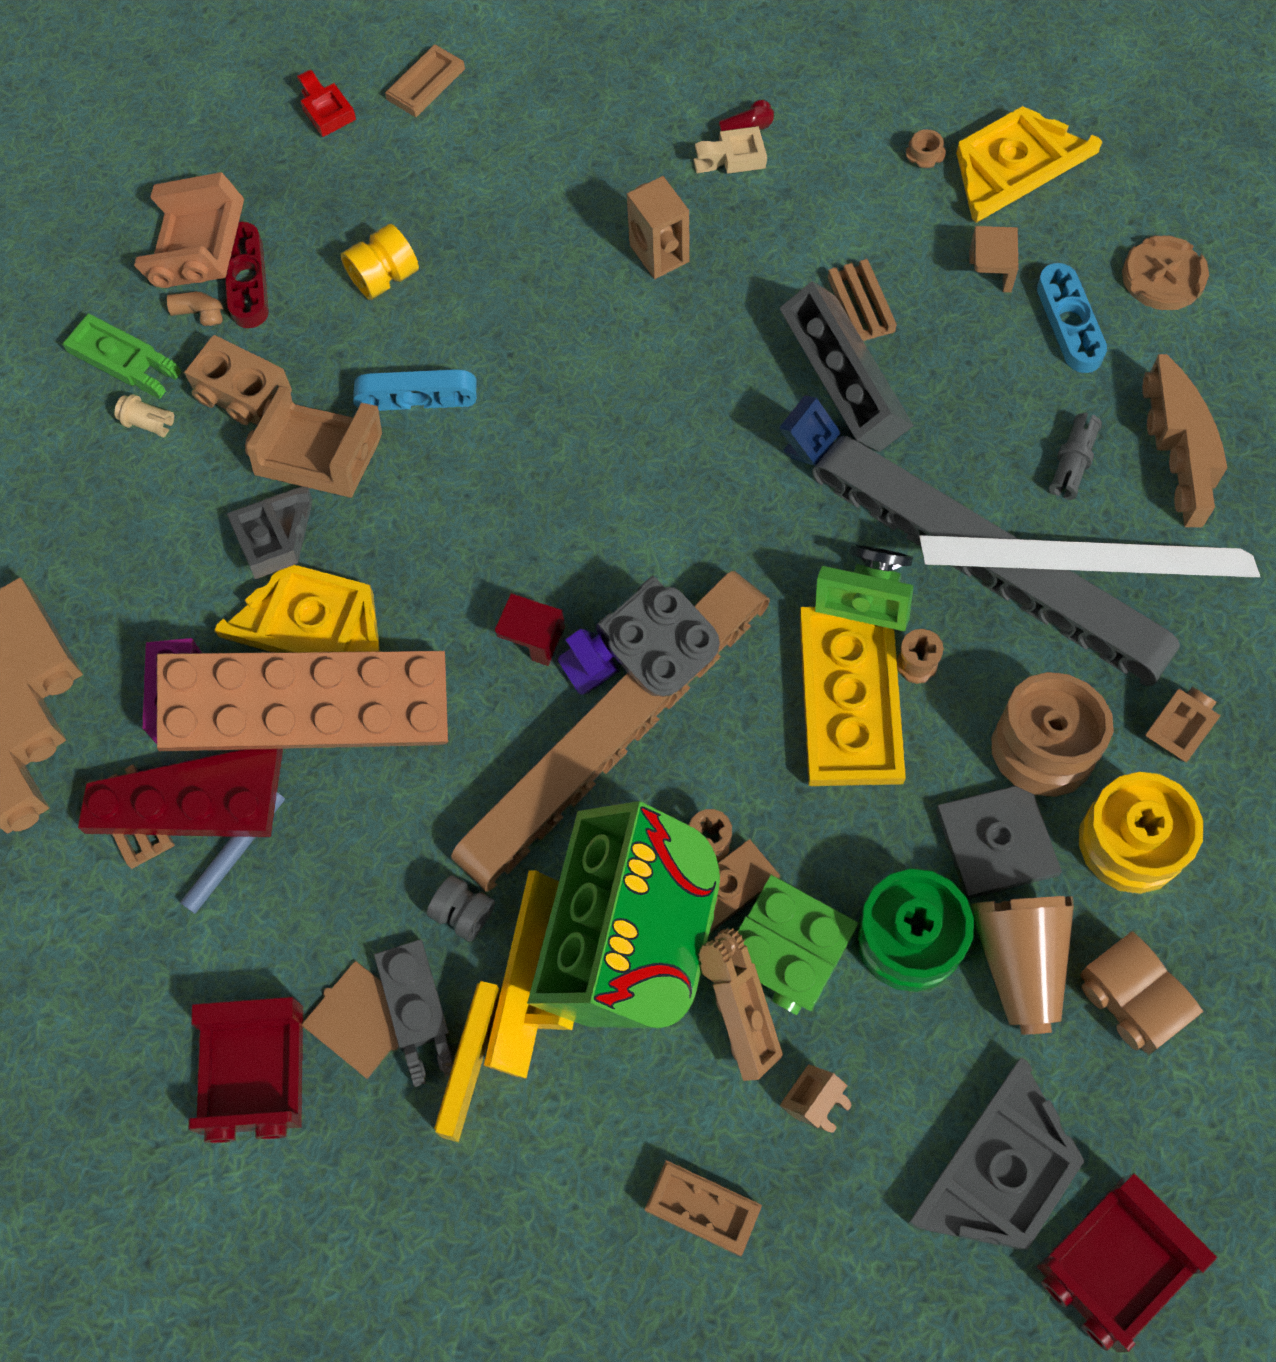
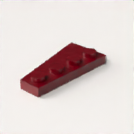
M244 749L86 783L78 828L84 834L271 837L283 749Z

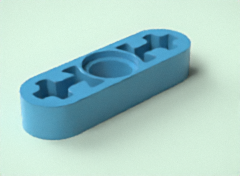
M1063 263L1050 264L1041 272L1037 284L1038 295L1068 366L1081 373L1093 372L1101 366L1106 355V341L1076 271ZM1051 279H1056L1058 284H1065L1061 300H1059L1061 296L1060 289L1057 284H1050ZM1074 312L1081 317L1082 323L1078 325L1066 324L1060 318V314ZM1083 334V346L1086 351H1094L1092 357H1087L1085 352H1078L1081 344L1079 337Z
M465 370L370 373L360 375L354 380L353 403L357 408H359L361 403L378 406L379 411L411 409L412 405H424V409L469 407L477 399V379L472 373ZM411 391H420V393H412Z

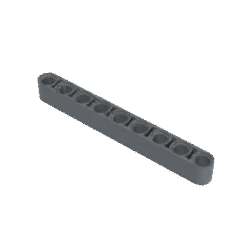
M848 436L838 437L812 470L813 477L818 484L826 483L835 489L833 493L857 508L860 505L871 511L870 516L894 531L896 528L908 534L907 539L920 547L919 535L1017 539ZM952 566L968 577L973 574L984 581L981 585L1005 600L1009 601L1010 598L1022 605L1021 610L1045 625H1048L1050 622L1060 628V634L1087 650L1088 647L1094 649L1101 654L1099 656L1100 659L1127 675L1128 672H1131L1141 679L1139 683L1142 685L1152 686L1156 684L1179 650V641L1170 631L1070 570Z

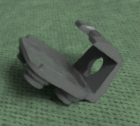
M653 575L639 586L637 592L613 614L609 613L596 625L597 634H602L608 641V649L612 656L646 692L656 697L671 696L679 691L713 660L718 653L720 645L716 630L692 603L676 588L664 587Z

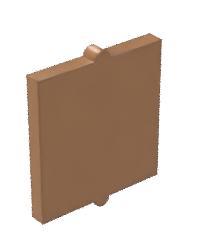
M355 961L332 989L326 988L324 990V999L303 1022L302 1026L368 1079L391 1050L396 1051L399 1048L382 982Z

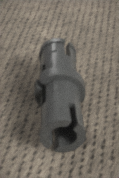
M1079 413L1075 416L1068 441L1061 445L1057 459L1060 462L1053 481L1049 485V492L1051 494L1060 496L1064 482H1068L1064 498L1068 500L1076 498L1084 470L1090 468L1094 458L1092 448L1102 427V421L1093 414L1087 429H1084V424L1088 413Z

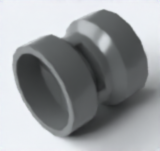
M452 875L436 891L428 907L427 916L440 925L448 923L454 927L456 935L467 942H471L477 937L491 916L495 901L482 892L477 894L468 890L465 881Z

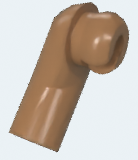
M203 292L167 295V307L171 316L200 313V323L203 326L221 325L223 317L220 310H223V307L219 300Z

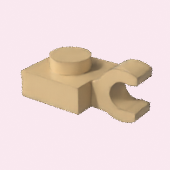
M759 126L720 131L719 141H701L695 144L697 158H694L696 173L715 171L724 164L727 174L766 168L767 154Z

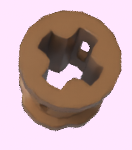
M916 629L909 632L902 641L901 653L897 658V670L908 682L915 684L927 682L929 678L936 674L938 663L943 655V643L939 636L926 629ZM916 652L922 653L924 661L918 660Z
M705 809L698 812L691 819L689 826L695 828L701 834L704 830H707L711 835L719 832L718 842L713 843L710 838L706 839L712 846L717 861H721L729 853L732 837L731 822L723 812L715 809Z

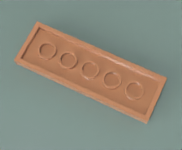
M445 651L157 654L158 751L424 746L448 743Z

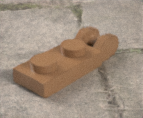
M727 928L718 933L715 941H708L699 949V961L702 963L700 966L703 975L714 982L716 1004L722 1013L731 1041V1052L738 1063L743 1081L759 1080L782 1058L783 1053L755 964L752 963L747 946L744 945L745 940L742 939V935L738 931H734L733 928L731 930Z

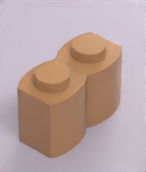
M1132 931L1086 966L1080 974L1081 978L1085 981L1082 984V989L1087 998L1099 1009L1107 1007L1119 1021L1116 1028L1122 1039L1134 1050L1141 1048L1148 1055L1203 1013L1201 1007L1188 990L1166 970L1150 947Z

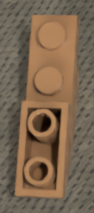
M1158 354L1151 371L1145 373L1142 385L1144 398H1151L1152 406L1147 418L1148 434L1155 435L1157 450H1171L1169 459L1171 473H1178L1179 485L1175 491L1174 504L1177 512H1183L1184 526L1203 527L1215 508L1212 488H1216L1228 468L1223 444L1213 417L1197 388L1167 354Z

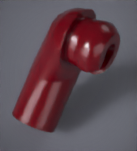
M757 100L751 105L750 109L720 120L719 125L721 131L758 126L762 130L772 124L774 111L768 101Z

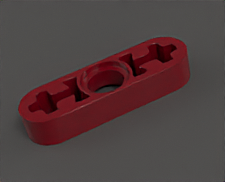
M249 222L238 223L225 277L228 309L234 322L243 328H254L261 325L269 314L263 242L256 226ZM241 238H248L245 242L247 254H241L238 247ZM252 269L256 271V275L249 281L240 282L236 280V276L243 270ZM250 294L254 305L251 306V312L244 313L243 310L246 308L244 295Z

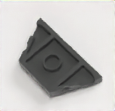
M1022 1057L1017 1060L908 1221L910 1226L915 1229L1023 1251L1029 1248L1084 1163V1159L1072 1138L1067 1136L1062 1129L1058 1113L1050 1099L1046 1101L1031 1074L1033 1070L1027 1060Z

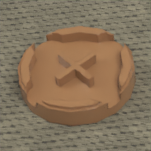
M1152 236L1144 239L1142 244L1134 246L1129 251L1122 269L1123 282L1130 294L1145 306L1159 310H1178L1191 305L1202 295L1209 277L1207 261L1202 253L1199 257L1193 251L1194 246L1186 240L1173 236Z

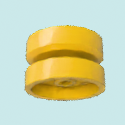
M1135 772L1119 776L1103 788L1089 807L1079 829L1081 853L1085 864L1096 877L1118 891L1138 894L1158 890L1165 886L1195 858L1203 842V818L1193 797L1179 783L1161 774Z

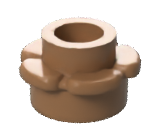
M928 129L915 133L909 141V147L906 149L908 160L912 163L916 162L921 168H932L936 162H942L946 155L942 136L936 131Z

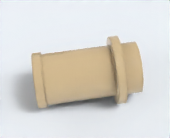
M135 394L130 396L123 395L115 407V418L120 420L122 426L129 428L134 425L163 438L166 437L169 429L163 427V424L172 426L174 423L173 412L141 401L140 396Z

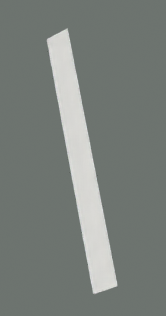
M919 535L925 565L1260 577L1253 555L1237 548Z

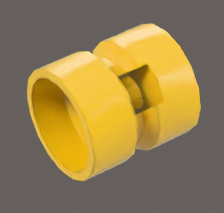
M387 224L371 234L369 244L358 242L341 253V260L349 277L368 300H373L390 289V280L401 282L419 270L418 261L411 246L393 224Z

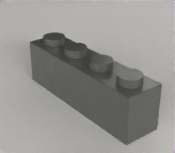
M811 281L780 307L782 314L857 441L880 452L914 426L835 295Z

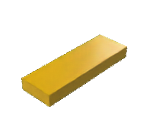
M484 981L477 983L434 1127L435 1132L441 1138L459 1142L501 993L495 984Z

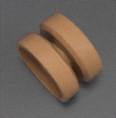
M1052 672L1030 676L1015 687L991 737L993 758L1000 772L1015 786L1034 795L1056 797L1074 792L1087 781L1097 761L1100 760L1108 747L1114 732L1112 713L1103 696L1088 683L1069 674Z

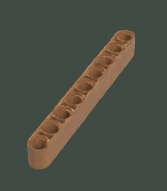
M731 571L694 607L716 630L720 642L719 653L726 645L731 647L751 627L748 623L756 614L760 617L763 615L770 599L736 571ZM717 653L710 663L671 696L656 697L650 695L627 673L463 837L453 850L451 859L485 891L494 889L497 886L494 881L503 872L509 874L531 851L528 847L537 838L542 840L564 818L561 813L570 804L574 807L596 785L593 780L602 771L607 774L628 752L625 748L634 739L639 741L660 720L656 716L665 707L670 709L690 689L688 684L696 676L701 678L721 656Z

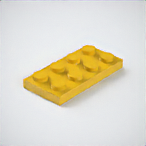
M801 607L800 632L808 786L904 784L906 776L894 629L815 612V607Z

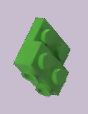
M770 875L749 916L745 917L738 933L745 940L744 945L747 946L751 961L755 964L760 983L775 991L771 1001L798 1015L802 1007L810 1012L813 1010L859 923L777 877Z

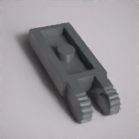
M422 939L374 954L400 1050L405 1053L414 1086L426 1084L425 1068L422 1060L419 1058L416 1047L435 1041L438 1052L437 1060L440 1070L444 1072L445 1077L450 1076L454 1063L446 1038L450 1034Z

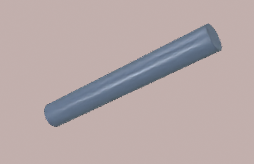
M278 792L276 793L274 813L285 801V798ZM231 837L181 900L180 904L196 914L255 837Z

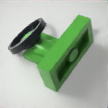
M851 544L849 554L860 557L865 565L857 564L854 572L822 566L817 577L815 612L906 631L910 620L914 585L900 582L901 573L894 572L893 570L902 566H912L913 556L881 548Z

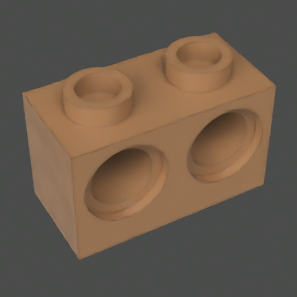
M216 335L211 337L184 372L193 389L192 395L200 403L209 408H213L216 404L226 409L227 413L234 420L243 425H248L249 422L256 425L259 424L263 417L266 402L273 399L280 386L288 387L290 393L292 391L283 368Z

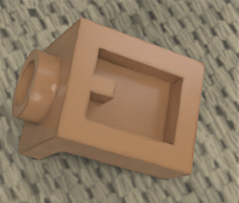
M1191 687L1187 693L1177 689L1145 736L1187 763L1221 716L1211 710L1217 702L1194 687Z

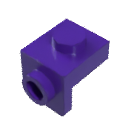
M583 629L578 630L566 639L571 649L558 658V662L577 692L581 695L588 694L620 672L612 660L613 656L608 649V641L600 633L596 635V633Z

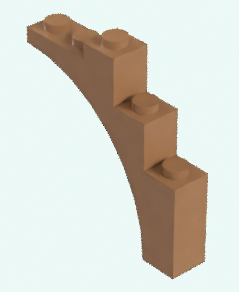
M21 577L0 589V829L7 834L12 831H22L30 828L38 821L41 813L50 809L26 765L30 762H40L51 757L55 753L56 747L67 741L43 698L67 691L73 685V681L83 675L37 595Z

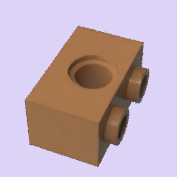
M664 176L649 183L641 184L633 191L627 193L630 246L652 277L656 279L688 263L689 209Z

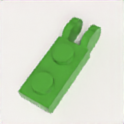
M89 313L62 343L69 354L132 387L136 385L142 391L158 399L166 391L158 380L144 373L151 365L155 370L174 380L181 374L179 366L168 357L166 358L164 355L156 352L153 346Z

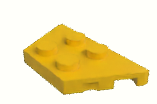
M1022 106L959 141L956 154L972 220L975 223L981 221L1099 153L1102 140L1094 135H1091L1088 141L1067 133L1069 125L1055 119H1046L1040 113Z
M292 565L274 573L267 585L257 588L244 600L247 606L230 621L227 622L222 619L215 628L219 638L273 653L380 652L374 594L371 586L298 565Z

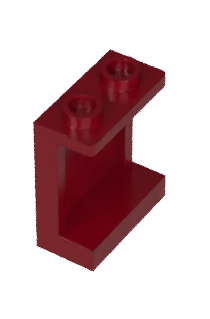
M293 997L192 1004L191 1025L200 1030L197 1118L189 1119L188 1130L204 1135L205 1143H228L236 1141V1132L255 1131L256 1139H281L287 1137V1129L302 1128L303 1005Z
M1133 1173L1122 1177L1036 1267L1046 1276L1041 1282L1045 1290L1063 1307L1066 1308L1071 1303L1086 1319L1082 1324L1083 1330L1100 1348L1108 1351L1113 1347L1116 1352H1129L1136 1345L1133 1339L1194 1274L1204 1273L1218 1257Z

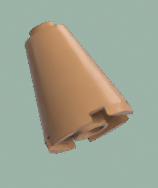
M1073 896L1012 899L1001 903L991 901L970 904L974 924L1009 1025H1020V1032L1023 1035L1052 1033L1051 1023L1061 1022L1074 909Z

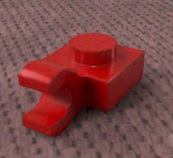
M311 69L297 76L298 81L304 88L301 90V93L305 98L300 100L303 111L322 137L356 120L353 107L335 83L324 88Z

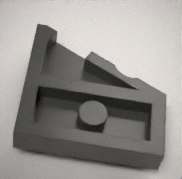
M301 486L227 513L233 531L255 579L276 573L281 569L298 563L312 507V497L308 487Z

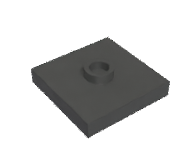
M1013 786L937 806L936 812L967 899L1058 877L1062 873L1034 794Z

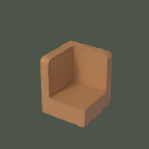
M975 226L969 250V264H974L975 271L979 273H1003V292H1012L1018 272V228Z

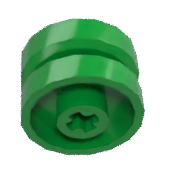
M907 869L890 874L873 888L859 917L856 944L862 962L877 980L896 990L919 992L937 987L955 972L973 941L974 917L967 898L952 881L933 871ZM911 928H915L920 936L911 934Z

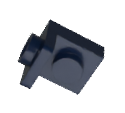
M804 395L779 427L789 442L784 449L786 455L791 459L814 466L841 434L819 400Z

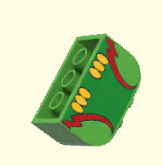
M641 801L578 811L527 1004L587 1027L664 1028L678 1022L689 1010L696 994L699 977L702 973L700 966L702 963L699 961L700 957L698 955L700 953L699 949L708 941L719 891L720 873L718 861L708 840L695 828Z

